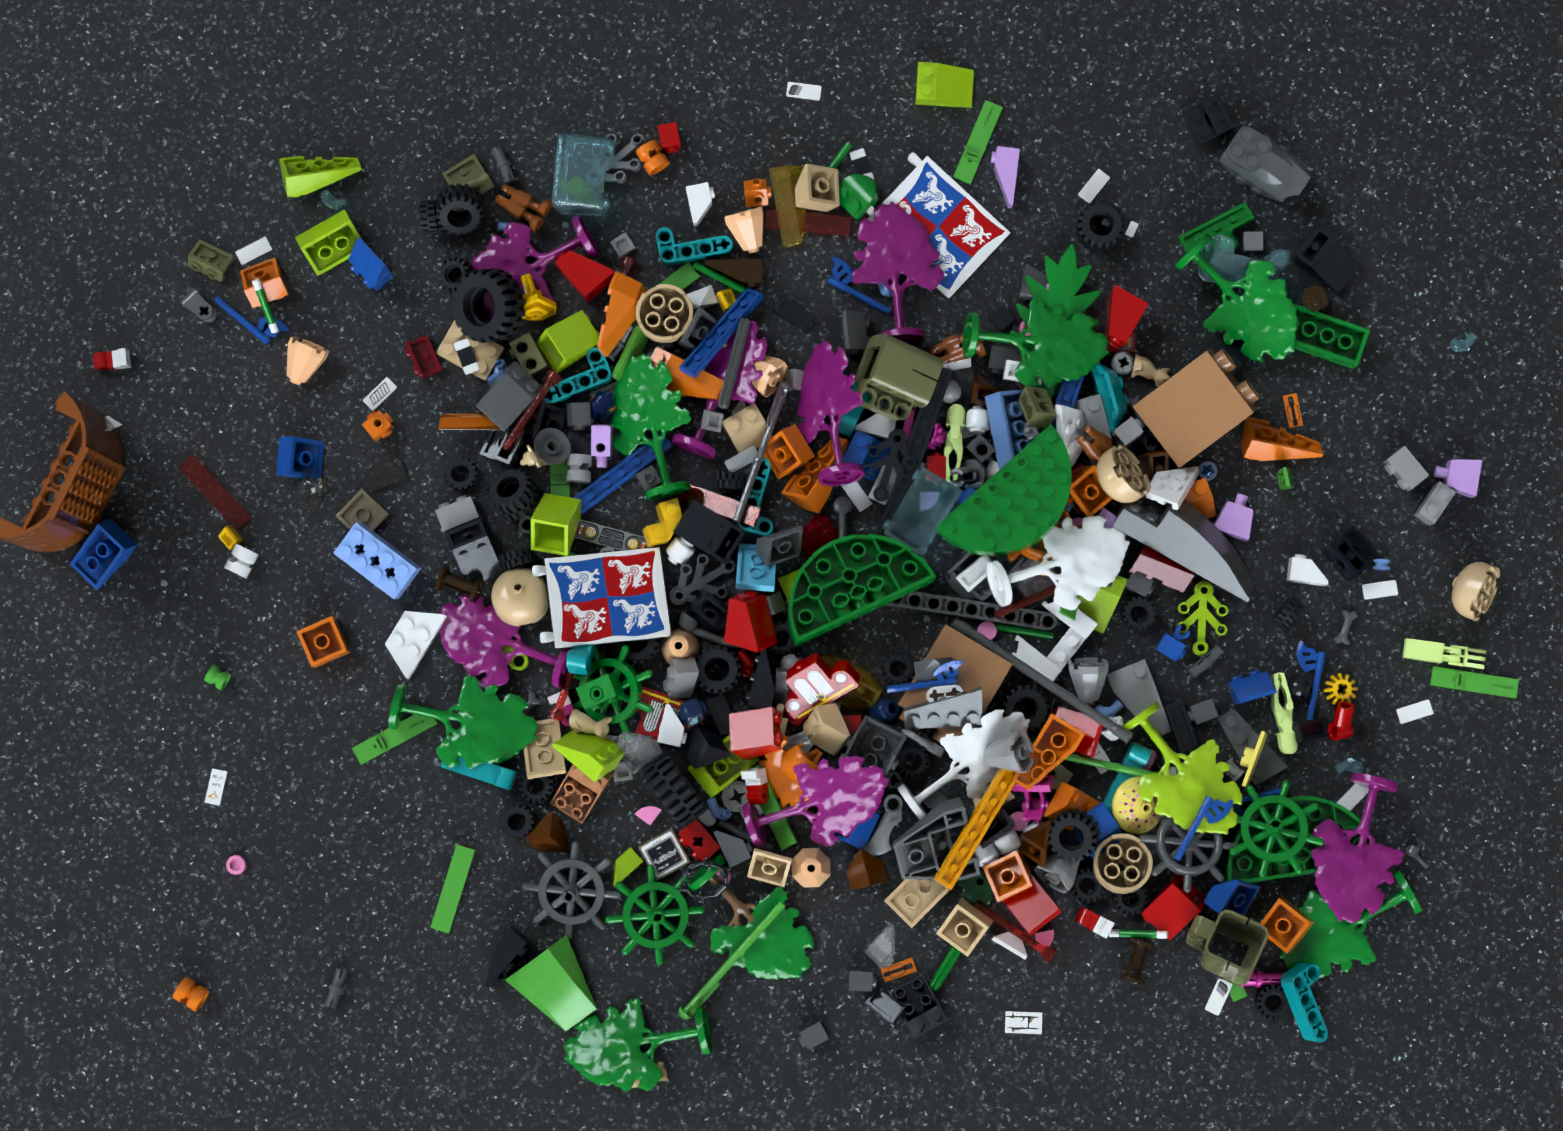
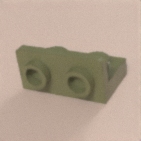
M200 239L188 255V266L192 270L199 271L210 279L220 282L224 279V272L233 261V255Z

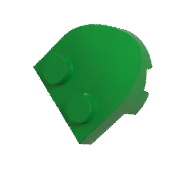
M853 174L846 177L839 184L840 204L856 220H860L871 206L874 207L878 201V186L871 177Z

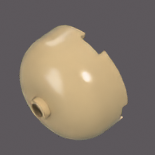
M660 284L649 289L646 293L642 294L636 306V319L641 331L649 339L659 343H672L680 340L694 315L693 305L687 294L679 287L670 284Z
M1122 445L1118 447L1113 446L1104 452L1097 462L1096 473L1102 489L1118 502L1132 503L1149 492L1150 483L1147 474L1143 475L1138 466L1139 460Z
M1474 562L1467 565L1459 573L1458 577H1455L1452 583V603L1460 615L1478 621L1479 615L1487 612L1498 588L1496 587V577H1500L1499 568L1484 562Z
M517 567L505 571L497 578L491 592L492 604L497 616L512 626L520 627V625L534 624L545 615L550 604L548 586L542 576L534 577L532 569Z
M1115 834L1105 839L1098 846L1093 858V870L1099 883L1107 890L1118 894L1131 893L1141 888L1148 880L1153 866L1152 855L1146 845L1139 838L1130 834ZM1111 841H1120L1118 844H1111ZM1105 847V852L1100 855L1102 848ZM1118 865H1122L1124 867V870L1120 871Z

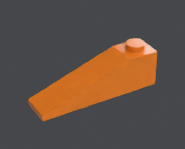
M617 271L614 272L608 288V295L611 296L609 306H605L604 312H606V322L601 325L597 346L604 357L609 356L636 319L637 303L642 294L647 292L642 283Z
M658 347L655 348L651 356V364L656 368L661 360V362L667 365L672 376V382L666 386L667 390H670L672 393L679 390L681 396H695L696 398L716 400L719 398L723 380L704 370L696 378H693L679 369L685 360Z
M1247 417L1244 420L1241 449L1244 458L1270 461L1323 456L1322 448L1318 441L1300 434L1294 436L1286 432V428L1280 426L1277 429L1269 426L1270 422L1263 419Z
M840 438L842 454L844 457L849 441L847 439ZM832 439L818 451V456L811 463L808 461L804 465L805 469L799 475L795 474L791 477L781 492L784 497L805 510L819 513L830 496L833 486L821 485L818 474L824 468L836 465Z
M1051 713L1032 745L1033 753H1030V758H1034L1032 767L1026 773L1016 772L1012 781L1030 790L1076 750L1085 733Z

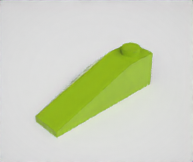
M295 156L279 159L287 197L307 195L361 171L358 158L334 157L332 160L316 157L315 160H305V156Z

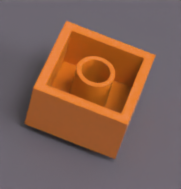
M330 616L296 631L311 667H319L350 653L336 617Z
M1283 897L1276 901L1260 924L1268 929V939L1284 952L1290 953L1315 921Z

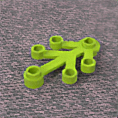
M1207 581L1198 582L1194 587V594L1187 601L1180 603L1177 608L1180 614H1186L1189 612L1190 607L1199 600V608L1186 620L1177 624V626L1179 624L1186 626L1185 631L1179 630V633H1185L1189 626L1198 619L1197 641L1192 645V651L1197 656L1205 655L1208 652V644L1205 642L1206 620L1215 629V633L1218 636H1223L1227 633V627L1224 624H1220L1207 609L1208 601L1216 609L1218 616L1223 617L1228 614L1227 606L1221 605L1213 596V587ZM1202 587L1207 589L1206 594L1201 593ZM1181 605H1186V612L1181 611ZM1220 607L1225 609L1224 614L1219 613ZM1219 626L1224 628L1222 634L1218 632ZM1199 644H1202L1204 646L1203 651L1198 650L1197 647Z

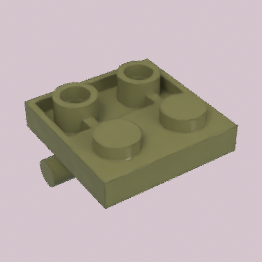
M475 154L442 173L448 185L453 184L456 186L457 183H461L464 186L468 184L470 188H476V192L479 191L481 195L494 188L488 174L481 166Z

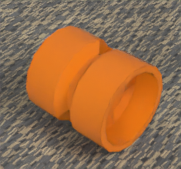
M657 140L649 141L636 150L639 160L645 162L644 168L649 176L662 171L670 164L666 155L661 153L662 149Z
M186 976L176 988L172 998L180 1003L186 1002L188 1008L197 1012L206 1000L210 990L202 985L196 986V982Z

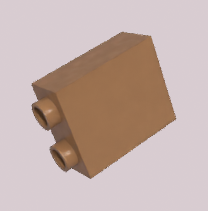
M1212 348L1208 349L1133 406L1179 468L1258 409L1254 404L1260 398L1257 391L1247 380L1241 384L1236 381L1230 373L1236 368V365L1224 349L1217 353Z
M945 625L924 660L952 657L953 661L963 660V664L958 667V675L955 676L957 678L956 685L960 686L963 692L973 691L975 688L982 687L983 715L1011 668L1012 663ZM915 676L912 679L911 683L916 682ZM932 687L905 691L897 704L898 707L903 709L899 719L904 722V708L928 702L926 693ZM952 688V692L946 693V696H955L960 692ZM933 690V694L930 695V698H933L934 701H937L939 697H944L943 693L937 694L936 690ZM964 726L935 728L936 732L932 739L940 743V739L945 737L946 734L954 733V736L964 735L962 733Z

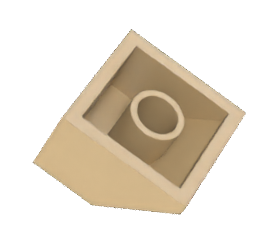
M805 164L795 187L796 207L827 212L840 206L838 169Z
M755 403L722 421V426L738 453L752 446H755L756 449L759 448L767 427Z
M836 703L816 706L803 725L804 734L808 737L809 742L833 756L839 753L851 736Z
M755 848L747 877L784 887L792 858Z
M962 898L936 934L968 957L993 920Z

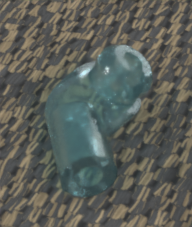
M328 190L321 192V201L329 209L348 207L346 198L336 199Z
M1470 332L1464 340L1453 339L1450 342V348L1454 352H1466L1476 341L1477 336Z
M1348 758L1334 766L1338 774L1346 770L1354 773L1364 772L1363 764L1352 758Z

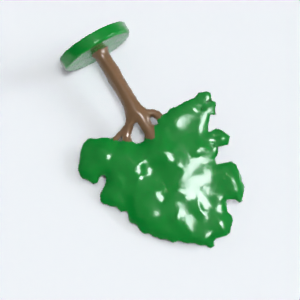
M719 854L711 859V861L716 862L722 867L726 859ZM703 866L688 882H691L688 885L689 889L695 891L708 880L717 888L722 883L716 875L719 869L710 866L711 868L707 870L708 867ZM777 887L767 897L759 901V904L754 905L742 903L727 888L721 895L732 906L734 917L728 926H721L712 930L710 936L711 949L714 953L721 955L725 954L726 949H729L730 957L779 901L785 905V900H788L787 892H784L782 887ZM784 907L750 945L744 955L735 961L733 966L746 967L748 972L754 974L757 978L762 977L775 980L779 978L801 979V974L810 968V958L806 956L804 948L810 947L813 949L814 941L811 933L805 926L793 928V918L799 916V910L788 908L785 911ZM751 908L754 912L751 913L748 909ZM741 913L748 920V924L745 926L740 925L739 922Z

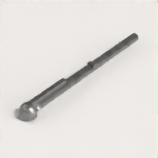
M782 381L778 384V390L765 423L767 425L757 455L753 459L750 474L733 518L735 522L740 523L787 391H792V385L788 381Z

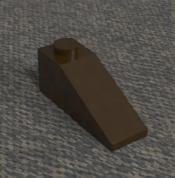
M762 259L705 260L706 267L735 282L747 285V288H758L759 285H762Z

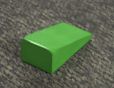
M1283 467L1277 471L1280 490L1294 488L1291 469Z

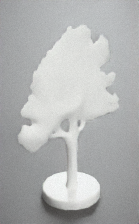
M1101 516L1084 517L1081 529L1073 526L1072 519L1066 517L1061 523L1062 528L1055 526L1043 538L1047 553L1040 564L1007 575L1001 563L998 561L989 562L986 568L988 583L995 600L1001 607H1004L1012 602L1011 583L1036 575H1047L1056 585L1054 602L1063 608L1075 610L1081 603L1077 599V595L1083 596L1088 601H1093L1096 593L1100 591V587H1106L1115 580L1120 567L1123 565L1122 561L1130 542L1125 540L1124 532L1115 527L1111 529L1104 528V523L1107 520ZM1060 566L1062 572L1061 574H1055L1049 569Z
M1003 709L994 710L981 718V728H972L971 723H966L962 729L964 735L954 736V733L946 734L945 737L940 739L941 745L944 746L949 757L953 759L950 770L917 796H914L905 784L899 785L897 787L898 791L919 820L927 814L920 805L921 802L954 779H960L967 784V797L973 799L982 798L989 787L988 783L992 782L1000 769L987 765L983 758L985 749L1011 732L1021 731V733L1027 734L1030 720H1026L1022 712H1014L1010 716L1003 718ZM969 767L970 772L968 774H958L963 768Z

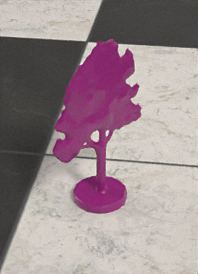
M890 202L889 205L879 204L874 209L875 216L872 222L864 217L859 223L858 239L868 242V246L863 251L856 249L853 253L858 261H863V264L859 269L855 268L851 274L853 276L852 281L856 284L884 283L893 295L896 328L886 330L881 334L886 333L910 345L917 344L925 339V333L922 329L904 326L903 293L907 287L916 284L928 290H933L944 278V271L939 265L932 268L931 264L939 258L940 253L933 248L931 243H928L930 237L925 226H922L921 222L914 218L912 214H908L894 202ZM900 274H905L907 279L899 286L898 277Z
M579 215L572 218V223L578 237L546 253H538L530 245L531 230L528 226L511 222L507 224L503 231L504 234L508 235V238L503 239L498 235H492L486 250L480 251L472 259L473 268L471 269L495 268L509 272L513 276L512 279H516L519 282V288H522L524 294L526 293L521 276L531 274L536 290H541L542 296L554 301L547 288L545 279L542 277L546 271V265L556 259L563 251H572L581 245L584 246L587 253L593 259L600 254L591 233ZM527 256H533L538 258V260L532 264L526 263ZM486 290L482 300L483 311L489 310L487 319L492 320L495 313V301L490 291Z
M751 321L731 396L733 400L745 401L748 404L756 402V397L758 396L757 389H753L751 380L757 381L763 375L762 370H755L753 362L764 359L767 347L765 337L756 340L758 326L755 321ZM737 330L728 339V346L721 348L711 359L709 368L703 369L723 381ZM719 398L717 400L706 399L707 405L705 410L714 411ZM702 419L694 438L682 434H675L673 436L672 442L688 452L713 459L717 451L713 447L702 442L706 430L701 429Z
M824 341L821 345H815L813 353L803 370L801 390H799L801 399L799 400L797 415L803 417L805 422H800L798 429L807 443H811L819 431L827 430L830 433L836 465L829 466L820 471L818 479L821 485L841 486L856 482L865 475L862 465L844 463L838 433L841 415H845L855 407H859L863 400L861 399L862 394L858 390L854 392L850 388L854 384L855 375L852 373L848 377L843 374V370L848 366V359L844 349L838 346V350L834 354L832 345L827 341ZM827 415L830 417V426L824 422V418Z
M459 595L462 605L448 603L441 607L440 614L447 615V618L441 626L439 633L448 656L454 659L457 664L462 663L463 668L466 669L467 674L471 677H477L481 673H486V676L482 678L486 687L494 684L498 687L508 682L510 677L507 665L516 655H527L554 665L551 681L554 687L562 688L568 680L566 660L568 651L572 650V647H564L559 657L524 644L520 634L517 633L520 627L512 626L502 621L497 616L493 604L483 607L484 598L481 595L475 603L469 601L470 595ZM505 645L515 648L510 653H503L502 649Z
M856 755L841 758L839 760V769L830 767L826 759H822L818 763L817 767L819 770L809 768V764L801 763L800 765H795L794 773L797 776L800 789L803 791L799 802L794 806L763 817L760 816L753 803H745L743 805V816L747 830L755 846L761 848L767 844L764 825L793 815H804L813 825L811 827V840L827 847L833 846L838 840L834 832H839L843 836L849 837L850 833L858 827L859 823H865L874 816V813L879 808V804L882 802L881 798L889 779L884 777L882 768L877 766L862 767V762L865 759ZM811 806H817L818 813L812 814L806 811V809Z
M1352 773L1351 777L1353 783L1369 788L1364 812L1358 827L1354 830H1342L1334 820L1327 819L1314 827L1312 832L1313 836L1324 839L1322 846L1313 848L1310 852L1315 861V866L1318 867L1315 872V885L1318 887L1324 902L1328 904L1339 922L1342 920L1350 923L1356 922L1361 918V912L1365 908L1370 911V915L1379 911L1385 895L1377 889V886L1384 881L1389 885L1394 883L1392 872L1387 870L1394 864L1398 866L1403 862L1402 857L1404 856L1400 849L1395 850L1381 843H1375L1369 830L1378 790L1396 792L1398 784L1388 779L1363 773ZM1360 834L1358 844H1351L1350 839Z

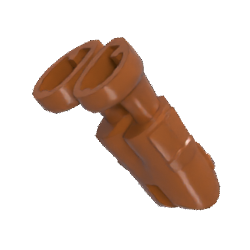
M504 184L501 191L511 198L508 200L501 195H497L494 201L516 219L524 218L530 224V230L537 232L543 225L544 219L538 215L531 214L526 209L530 208L542 217L547 218L553 202L544 200L542 203H537L533 201V195Z
M953 334L945 338L941 343L930 348L928 352L934 356L944 352L945 356L940 357L943 359L944 364L965 359L962 347H960L963 343V334L958 337ZM978 339L975 353L980 357H984L987 354L982 341Z
M1087 425L1083 430L1087 432L1089 437L1093 438L1091 442H1088V439L1083 438L1080 434L1075 438L1086 456L1092 461H1098L1104 452L1113 447L1112 439L1090 425Z

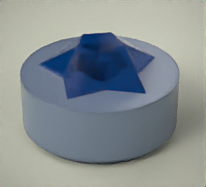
M1206 461L1199 465L1198 476L1200 479L1206 478L1207 481H1210L1216 477L1217 467L1214 463Z

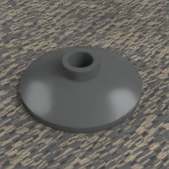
M543 429L536 435L534 440L535 452L545 463L558 465L563 463L570 455V442L567 436L558 429Z

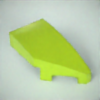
M631 847L616 859L613 865L614 888L617 882L623 881L643 862Z

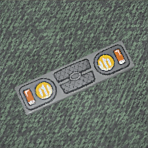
M581 519L574 537L619 551L648 548L645 537Z

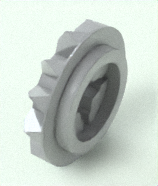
M734 781L724 788L722 801L726 808L733 812L743 811V805L748 803L746 783ZM733 789L738 793H745L741 797V805L737 800H729L734 796Z

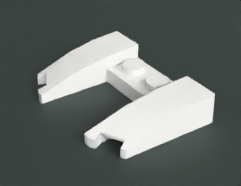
M1044 601L1041 605L1070 628L1047 657L1019 635L1015 637V641H1019L1017 653L1013 652L1012 654L1054 681L1098 624L1078 608L1075 620L1072 621L1059 613L1061 606L1055 602L1048 604L1047 601Z

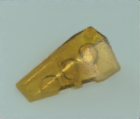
M785 165L769 168L783 247L802 244L806 208L796 207L795 187L804 168L803 166Z

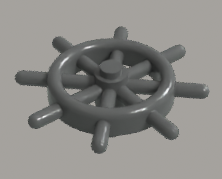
M1160 815L1164 821L1159 826L1156 836H1139L1141 842L1155 843L1157 854L1161 860L1152 869L1151 874L1157 876L1165 868H1168L1172 872L1184 876V891L1187 893L1191 891L1192 876L1203 874L1208 870L1219 882H1223L1225 877L1215 864L1220 858L1222 849L1230 850L1238 845V843L1223 842L1222 834L1210 833L1213 841L1199 840L1204 834L1195 832L1184 852L1185 864L1183 866L1175 861L1174 856L1188 830L1185 832L1178 824H1175L1172 817L1168 818L1166 815ZM1169 826L1180 838L1165 837ZM1165 844L1177 845V848L1171 854H1168ZM1199 847L1213 848L1210 858ZM1193 853L1203 863L1202 865L1192 867Z
M576 841L571 845V858L561 859L552 863L544 852L538 853V858L547 867V870L544 872L539 884L524 883L522 885L524 891L538 892L541 906L544 909L533 918V923L539 924L549 915L555 921L565 924V935H568L569 940L572 939L573 925L586 922L589 919L600 930H604L606 925L596 914L604 898L620 899L622 897V893L619 891L605 890L604 881L600 874L602 870L610 865L611 860L605 858L594 867L591 863L579 859V843ZM570 867L569 881L559 871L560 869ZM577 868L585 871L587 874H585L581 879H579L576 882ZM553 875L562 886L548 885L551 876ZM593 879L596 889L582 888ZM547 893L562 895L551 903ZM582 896L596 897L590 907ZM575 901L583 909V913L574 915ZM564 902L567 903L566 914L557 910Z

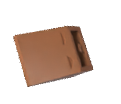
M572 765L550 804L583 824L615 771L612 770L594 783L576 766Z

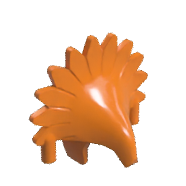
M783 735L781 749L765 754L766 759L759 761L762 767H766L767 779L776 798H780L782 808L786 807L789 803L791 806H794L799 802V798L803 794L797 776L794 773V766L804 763L809 764V768L819 770L817 762L823 754L818 748L809 753H803L801 748L804 746V743H800L789 750L784 749L783 747L789 741L785 735Z

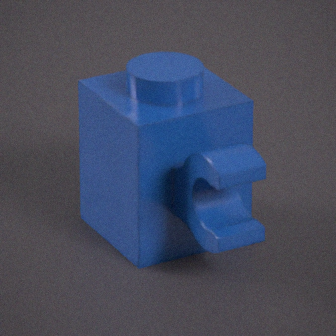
M1180 624L1176 627L1173 635L1166 631L1156 646L1157 651L1175 662L1178 658L1182 659L1187 651L1185 649L1186 643L1181 641V639H1186L1190 635V630H1187L1183 635L1179 633L1182 627Z

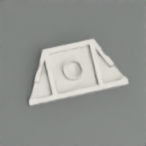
M1056 404V431L1066 446L1072 468L1083 451L1082 447L1075 440L1079 434L1084 438L1083 429L1085 421L1083 419V411Z
M1194 466L1156 472L1150 482V490L1146 494V498L1155 500L1163 505L1168 502L1172 504L1173 509L1178 510L1199 474V467Z
M404 611L385 645L405 678H411L446 620L447 615Z

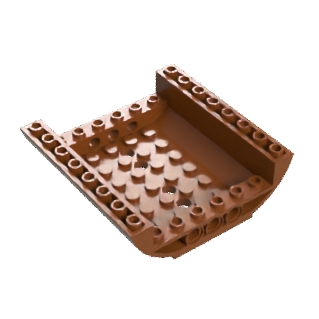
M66 392L57 398L55 410L76 422L72 423L69 427V436L66 441L61 443L59 447L60 453L57 459L52 461L50 465L51 471L48 477L43 479L41 483L42 489L39 495L34 497L30 513H27L22 523L24 525L21 526L0 518L1 540L35 552L60 551L75 545L87 535H90L97 526L126 468L123 466L122 444L112 423L105 415ZM73 456V464L71 466H67V458ZM63 474L65 480L62 484H58L57 478ZM54 492L56 498L53 502H49L48 495Z

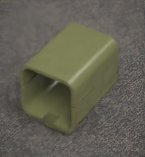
M886 333L872 336L867 343L855 375L854 382L858 384L855 392L858 390L862 394L861 399L863 400L860 406L894 421L908 418L912 408H916V406L920 408L926 407L930 402L937 382L928 377L938 380L944 364L943 359ZM864 392L868 396L867 401L863 399ZM881 400L884 402L883 409L880 407ZM897 407L901 410L900 416L896 413Z
M1223 910L1218 915L1216 922L1196 915L1185 942L1203 952L1201 965L1205 970L1237 985H1245L1250 980L1263 952L1269 932L1264 925L1250 919L1248 925H1246L1247 917L1232 910ZM1217 932L1249 947L1241 966L1230 962L1229 967H1227V960L1209 951Z

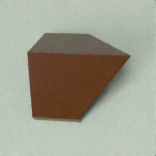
M976 369L970 406H984L987 408L985 396L1000 392L1001 390L996 389Z
M1166 450L1135 456L1140 462L1138 466L1144 474H1147L1150 481H1152L1156 472L1169 470V454Z
M551 811L547 813L525 839L527 843L537 850L571 853L563 820Z
M1052 819L1020 834L1021 844L1019 852L1040 866L1046 865L1050 854V845L1048 843L1050 837H1048V832Z
M860 848L846 871L850 889L855 890L888 881L884 862Z

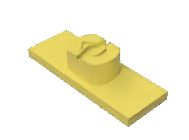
M1261 731L1255 749L1246 747L1243 753L1245 756H1242L1240 766L1248 768L1242 783L1244 788L1251 782L1267 738V733Z

